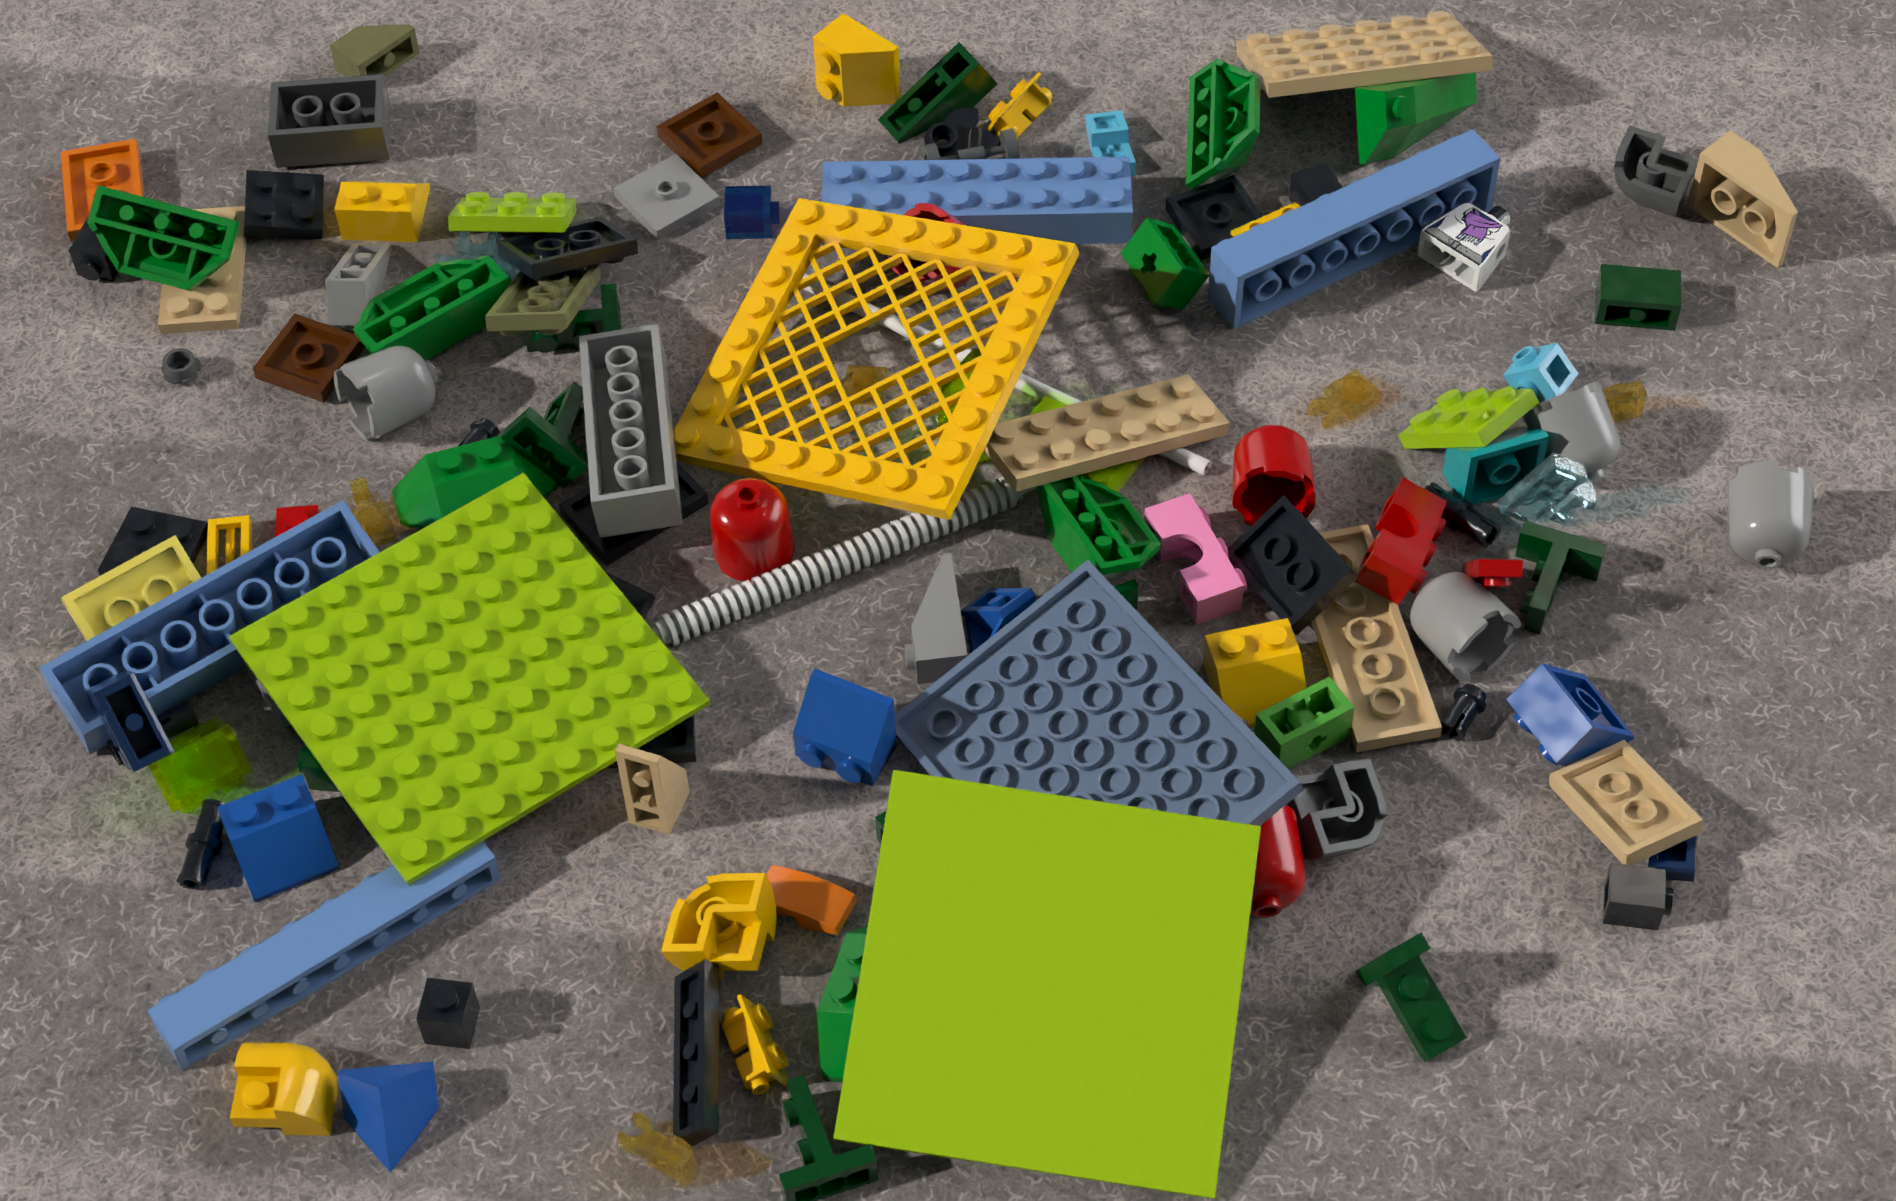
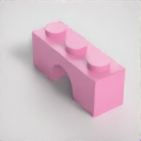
M1191 493L1145 508L1144 522L1161 543L1160 551L1156 553L1160 562L1173 558H1187L1197 563L1180 570L1178 594L1195 624L1197 625L1241 610L1243 593L1247 591L1244 574L1239 568L1234 569L1229 560V553L1224 540L1221 537L1216 538L1211 529V521L1206 509L1198 507Z

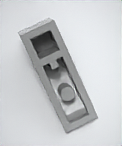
M353 242L325 280L329 325H342V328L345 330H353L355 325L359 323L369 300L382 293L392 249L391 243Z
M951 553L942 555L911 625L912 643L904 644L907 670L915 669L917 684L936 682L968 656Z

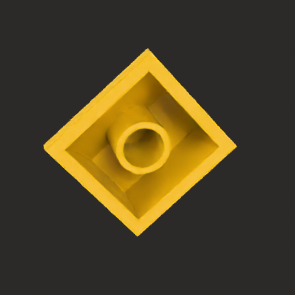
M844 13L813 36L816 88L823 98L827 100L832 99L843 107L894 104L901 98L899 47Z
M341 182L334 210L342 240L418 242L430 183Z
M1288 618L1205 635L1203 666L1211 689L1236 715L1246 719L1248 728L1255 727L1257 713L1307 688L1301 651Z

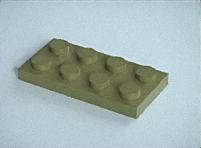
M600 264L590 265L588 270L582 272L565 271L554 274L552 279L545 281L533 280L520 271L486 314L487 332L500 331L501 335L504 336L519 335L524 333L525 330H540V333L544 335H554L563 332L600 282Z

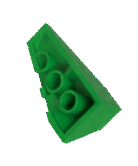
M1476 72L1355 88L1359 164L1365 165L1396 157L1477 103Z

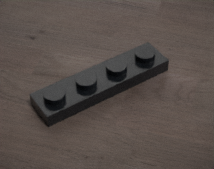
M705 959L675 976L673 1144L683 1148L692 1147L719 1132V965Z

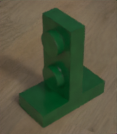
M616 283L600 285L602 308L579 310L563 332L554 335H544L540 333V330H525L524 336L527 351L549 353L556 349L580 348L579 336L621 330L620 306Z
M575 381L549 403L544 417L529 407L504 429L501 436L503 441L550 476L563 489L588 468L587 453L571 441L574 435L571 428L584 411L580 407L583 401V388Z
M1526 520L1524 521L1515 557L1537 563L1532 581L1538 582L1535 590L1527 588L1520 612L1527 614L1524 630L1541 634L1563 572L1597 581L1607 545Z
M1421 932L1378 956L1355 972L1365 987L1375 981L1377 982L1419 1056L1426 1062L1463 1041L1467 1036L1420 958L1421 954L1431 949Z
M805 1075L786 1080L789 1099L782 1101V1107L789 1127L798 1126L803 1138L796 1141L803 1166L779 1174L784 1201H818L878 1181L877 1159L871 1144L834 1156Z

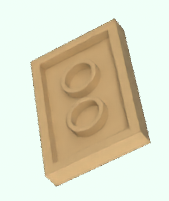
M1625 740L1549 774V786L1622 864L1634 865L1703 832V819Z

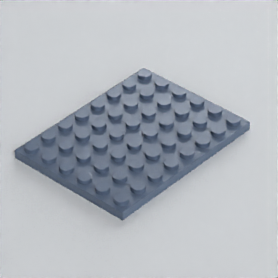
M1089 560L1085 561L895 714L897 738L926 772L932 776L1261 826L1304 791L1301 782Z

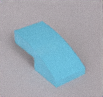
M1122 110L1085 115L1086 130L1092 156L1130 157L1131 176L1136 175V161L1129 144V129Z

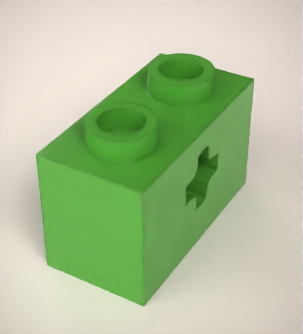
M1329 676L1257 713L1254 734L1287 769H1290L1351 736L1355 707Z

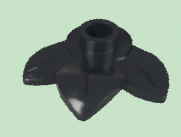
M960 108L952 111L945 122L935 123L927 130L924 137V145L935 143L940 157L956 155L957 150L983 146L984 149L998 147L1000 140L991 132L977 127L978 109ZM942 139L948 140L950 142L947 145L937 144V142Z

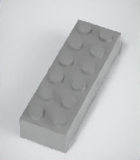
M652 324L579 336L590 498L600 538L683 525L667 364L659 325Z

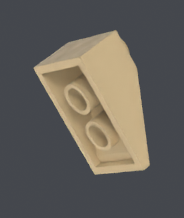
M1730 130L1700 153L1687 206L1779 268L1783 265L1798 211L1762 151Z

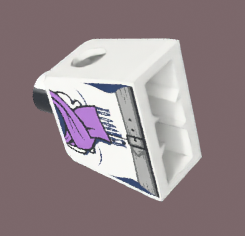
M1464 203L1421 230L1417 255L1477 292L1507 253L1510 229L1507 225L1510 223V216L1501 206H1494L1486 213L1471 203Z

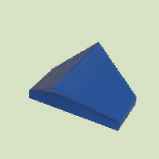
M991 588L961 610V614L966 618L971 653L1036 601V595L1032 588Z
M434 1061L344 1069L338 1072L345 1120L390 1172L414 1144L438 1110L439 1100Z

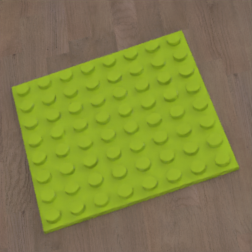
M524 473L229 636L231 643L408 886L616 762L615 750L618 744L638 749L710 705V699Z
M893 770L833 1140L862 1145L871 1144V1146L1215 1199L1261 826Z

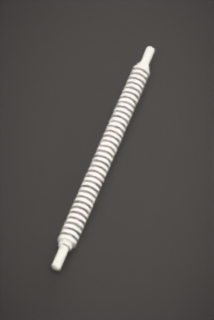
M1002 476L997 481L992 480L987 485L982 484L978 486V489L973 488L968 493L963 492L950 520L913 512L910 514V517L906 515L901 517L900 521L896 519L891 521L890 525L886 523L880 526V529L878 527L872 529L871 533L868 531L861 534V538L858 535L851 538V542L847 539L841 542V546L837 543L831 546V550L827 547L821 550V554L820 552H815L811 554V558L810 556H805L801 559V562L795 560L791 563V566L786 564L781 567V570L776 568L771 571V574L766 572L761 575V578L756 576L751 579V582L746 580L741 583V587L736 584L731 587V591L727 588L721 591V595L718 592L711 595V600L707 596L701 599V604L699 601L692 602L691 609L688 605L681 607V613L678 609L672 610L670 612L671 618L665 613L660 616L659 621L653 623L654 627L651 629L664 645L671 643L674 647L680 644L679 637L682 642L690 640L689 632L693 638L700 636V630L703 634L710 632V625L715 630L720 628V621L725 626L731 623L730 617L735 622L741 619L740 613L743 617L751 615L750 608L753 613L761 611V606L763 609L769 608L771 602L773 605L779 604L781 598L783 601L791 598V594L796 597L801 594V590L804 593L811 590V586L814 589L821 586V582L825 585L831 582V578L835 581L841 578V574L842 576H847L851 574V570L852 572H857L861 569V566L866 568L871 563H879L880 557L882 560L890 558V554L896 556L900 554V550L902 552L908 551L910 546L915 548L920 543L925 544L930 539L935 540L939 538V534L940 536H945L949 533V530L950 532L957 531L959 527L964 528L968 526V523L974 524L978 522V519L984 520L988 515L991 517L996 515L997 512L1006 511L1007 507L1009 509L1017 506V501L1023 499V494L1035 490L1036 487L1015 492Z

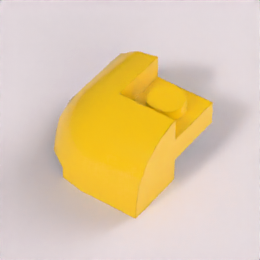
M723 873L707 876L708 883L695 889L685 900L678 898L671 912L661 949L663 956L673 966L685 971L705 959L719 965V980H722L724 971H758L765 941H774L776 931L774 891L765 873Z
M293 1042L242 1043L234 1064L238 1076L230 1114L233 1127L281 1128L283 1135L331 1136L337 1099V1077L328 1060L312 1047Z

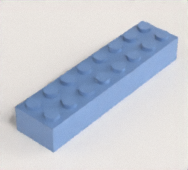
M1472 129L1459 136H1453L1428 150L1420 151L1397 164L1386 166L1381 171L1366 178L1355 180L1350 185L1335 192L1322 195L1317 200L1304 206L1291 209L1284 215L1264 224H1258L1233 238L1222 240L1217 245L1211 247L1208 300L1229 325L1235 329L1419 244L1421 230L1464 203H1471L1487 213L1493 204L1500 157Z
M1130 157L823 162L822 202L900 215L905 214L909 209L915 208L917 203H928L938 206L967 226L1075 244L1128 243L1132 238L1133 207Z
M344 500L42 665L39 668L46 688L91 755L107 746V740L111 738L86 692L87 689L125 670L134 672L155 715L158 716L244 668L242 662L244 659L231 643L230 635L380 552Z

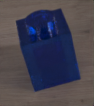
M771 185L725 186L724 223L726 239H772L773 224H780V202L772 200Z

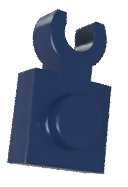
M1697 836L1649 857L1648 867L1666 869V880L1694 882Z

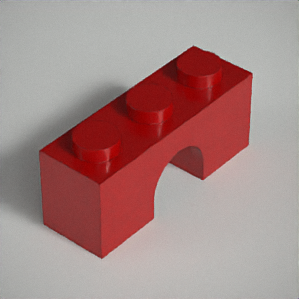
M1403 477L1384 504L1375 526V530L1379 531V534L1364 554L1357 571L1359 577L1355 582L1397 605L1401 603L1408 592L1416 594L1427 574L1421 568H1425L1437 548L1431 542L1437 540L1446 524V520L1441 516L1447 501Z

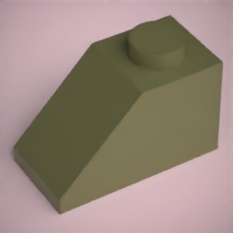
M410 24L357 26L330 44L335 69L344 77L384 74V77H386L420 53L415 28Z

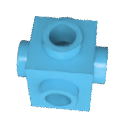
M1553 343L1536 348L1527 346L1519 350L1513 356V363L1504 373L1503 377L1509 386H1512L1514 389L1533 388L1540 403L1564 393L1579 373L1559 344Z

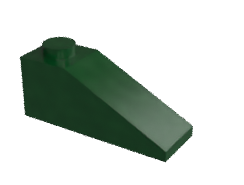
M958 42L898 99L878 121L900 144L926 132L935 123L945 122L948 115L954 110L973 108L998 83L966 48Z

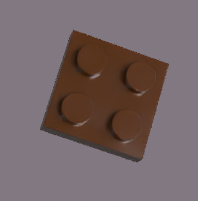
M718 92L657 125L658 137L701 178L762 144L761 132Z
M294 313L255 364L253 371L255 378L324 403L335 389L334 371L340 369L343 364L356 360L365 346L353 333Z

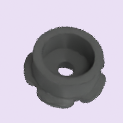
M177 348L169 351L164 356L161 368L164 373V379L171 384H186L196 379L197 372L201 370V362L197 357H194L190 350Z

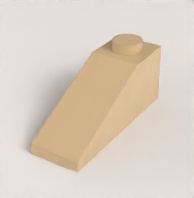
M618 744L615 753L629 823L670 835L690 793L686 769L660 755Z

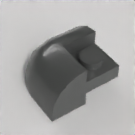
M1629 125L1615 158L1616 183L1623 194L1638 205L1677 217L1695 176L1698 160L1664 149L1666 137Z
M1370 758L1333 764L1324 772L1295 776L1301 782L1304 791L1286 805L1293 808L1297 815L1303 858L1317 860L1349 854L1375 842L1381 833L1383 819L1388 814L1385 798Z

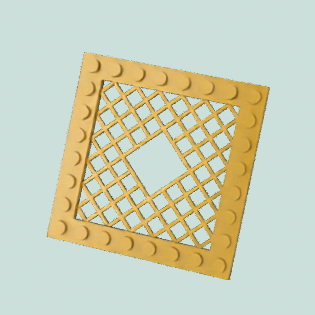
M798 198L673 431L676 461L950 520L1080 254L1076 244ZM841 247L858 251L845 257ZM836 250L840 260L820 270L816 260ZM875 253L892 257L879 263ZM870 256L874 266L854 275L850 265ZM909 259L927 263L914 269ZM904 262L909 272L888 282L884 271ZM811 263L815 273L803 278ZM944 265L961 269L948 275ZM939 268L943 278L923 288L918 277ZM845 269L849 279L829 288L825 278ZM979 271L997 275L983 281ZM879 274L883 285L863 294L858 284ZM974 274L978 284L958 294L953 283ZM913 280L918 291L897 300L893 290ZM1009 280L1014 290L993 300L989 289ZM819 281L824 291L804 301L800 290ZM948 286L953 297L932 307L927 296ZM853 287L858 297L838 307L833 297ZM888 293L892 304L872 313L867 303ZM983 293L988 303L967 313L963 302ZM793 295H795L799 304L787 309ZM922 299L927 310L906 319L902 309ZM828 300L832 310L812 320L808 309ZM862 306L867 316L846 326L842 316ZM958 306L962 316L942 326L937 315ZM1005 306L1002 314H1000L998 309ZM803 312L807 323L787 332L783 322ZM897 312L920 362L847 397L826 347ZM993 312L998 322L977 333L972 322ZM932 318L936 329L916 339L911 328ZM837 319L841 329L821 339L817 328ZM778 325L781 336L770 341ZM967 325L972 336L951 346L946 335ZM812 332L816 342L795 351L791 341ZM941 338L946 349L925 359L921 347ZM989 338L986 346L984 347L982 341ZM786 344L790 355L770 364L766 354ZM977 344L981 356L961 365L956 354ZM820 351L824 362L804 371L800 360ZM761 357L765 367L753 373ZM951 357L956 368L935 378L930 367ZM795 364L799 374L779 384L775 373ZM829 370L833 381L813 391L809 379ZM925 370L929 382L909 391L904 380ZM973 371L968 380L966 374ZM769 376L773 387L753 396L749 386ZM960 377L965 389L944 398L939 387ZM803 383L808 394L787 403L783 393ZM899 383L903 395L883 404L878 393ZM744 390L748 400L736 405ZM838 390L842 401L822 410L817 399ZM934 390L939 402L918 411L913 400ZM778 396L782 407L762 416L758 405ZM873 396L877 408L857 417L852 406ZM812 402L816 414L796 423L792 412ZM908 403L913 415L892 425L887 413ZM957 404L953 413H951L949 407ZM752 409L756 420L736 429L732 418ZM847 409L851 421L831 430L826 419ZM944 410L949 421L928 432L923 420ZM786 416L790 427L770 436L766 425ZM882 416L887 428L866 438L861 426ZM821 422L825 434L805 443L800 432ZM918 424L923 435L902 445L897 433ZM761 429L763 435L752 432ZM856 429L861 441L840 451L835 439ZM795 435L797 442L786 439ZM891 437L896 448L875 458L871 446ZM940 437V439H939V441H938V443H937V445H936V447H935V445H934V443H933V440H935V439H937V438ZM830 443L832 449L824 448L821 446ZM927 444L932 455L911 466L906 454ZM865 450L867 456L858 455L857 453ZM901 457L903 464L892 461Z

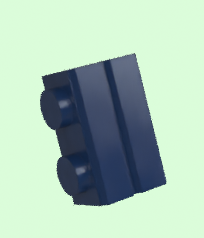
M125 670L86 690L113 744L119 747L118 753L127 769L135 772L174 751L134 672Z

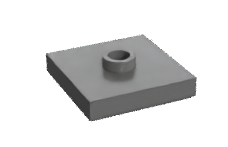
M677 154L614 187L615 197L657 240L720 206V196Z

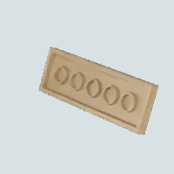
M1187 374L997 423L984 452L1012 489L1017 492L1228 435L1230 422L1190 375Z
M1365 524L1320 532L1327 542L1357 573L1364 554L1374 541L1369 525ZM1354 581L1311 623L1330 678L1355 707L1350 737L1356 753L1440 737L1442 725L1398 605Z

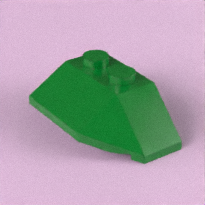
M1218 58L1190 76L1186 186L1190 189L1221 180L1230 173L1238 171L1246 164L1259 135L1260 78L1251 72L1230 65Z
M97 185L87 224L93 233L96 234L118 272L187 291L195 289L230 260L240 222L100 185Z
M488 255L479 256L476 260L460 259L436 263L370 299L361 315L359 323L353 329L354 334L372 354L389 347L406 346L413 349L426 361L483 329L486 325V314L510 284V278Z
M501 436L425 454L391 491L400 524L408 528L413 526L421 530L522 473L528 477L545 499L559 485L550 476L503 441Z
M1084 474L1036 486L1047 537L1071 573L1085 561L1089 560L1107 580L1118 579L1139 569L1160 551L1161 543L1128 498L1102 483L1086 479Z
M868 925L846 934L817 1009L820 1068L823 1080L843 1082Z

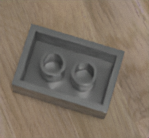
M384 74L271 82L268 139L276 168L390 159L391 103Z

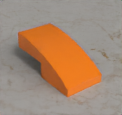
M771 865L766 874L774 891L776 914L795 917L800 927L808 930L838 935L858 901L854 893L827 880L798 870Z

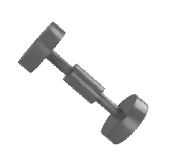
M1012 128L1001 130L1000 146L988 149L978 146L957 150L956 155L940 157L935 143L923 145V160L986 159V156L1002 154L1004 159L1020 158L1017 138Z

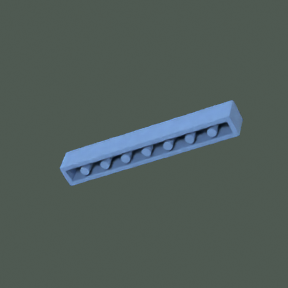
M482 841L409 886L393 865L378 874H372L364 878L358 886L339 897L327 900L319 909L299 921L288 923L279 933L258 945L246 948L238 957L218 969L207 971L193 984L177 993L163 997L157 1005L147 1010L157 1033L182 1071L186 1070L501 880L496 858Z

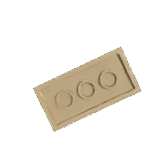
M245 206L192 209L240 222L230 260L195 289L187 291L162 284L158 317L160 333L239 329L247 236H244Z

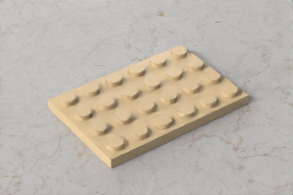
M1445 11L1431 12L1427 14V18L1414 19L1411 16H1396L1391 19V22L1386 23L1362 20L1356 22L1353 27L1341 28L1340 25L1329 24L1319 27V31L1305 32L1303 29H1289L1284 31L1283 35L1271 37L1265 33H1255L1248 35L1247 40L1236 41L1238 57L1249 72L1260 78V87L1268 98L1493 70V55L1452 14L1450 15V13Z

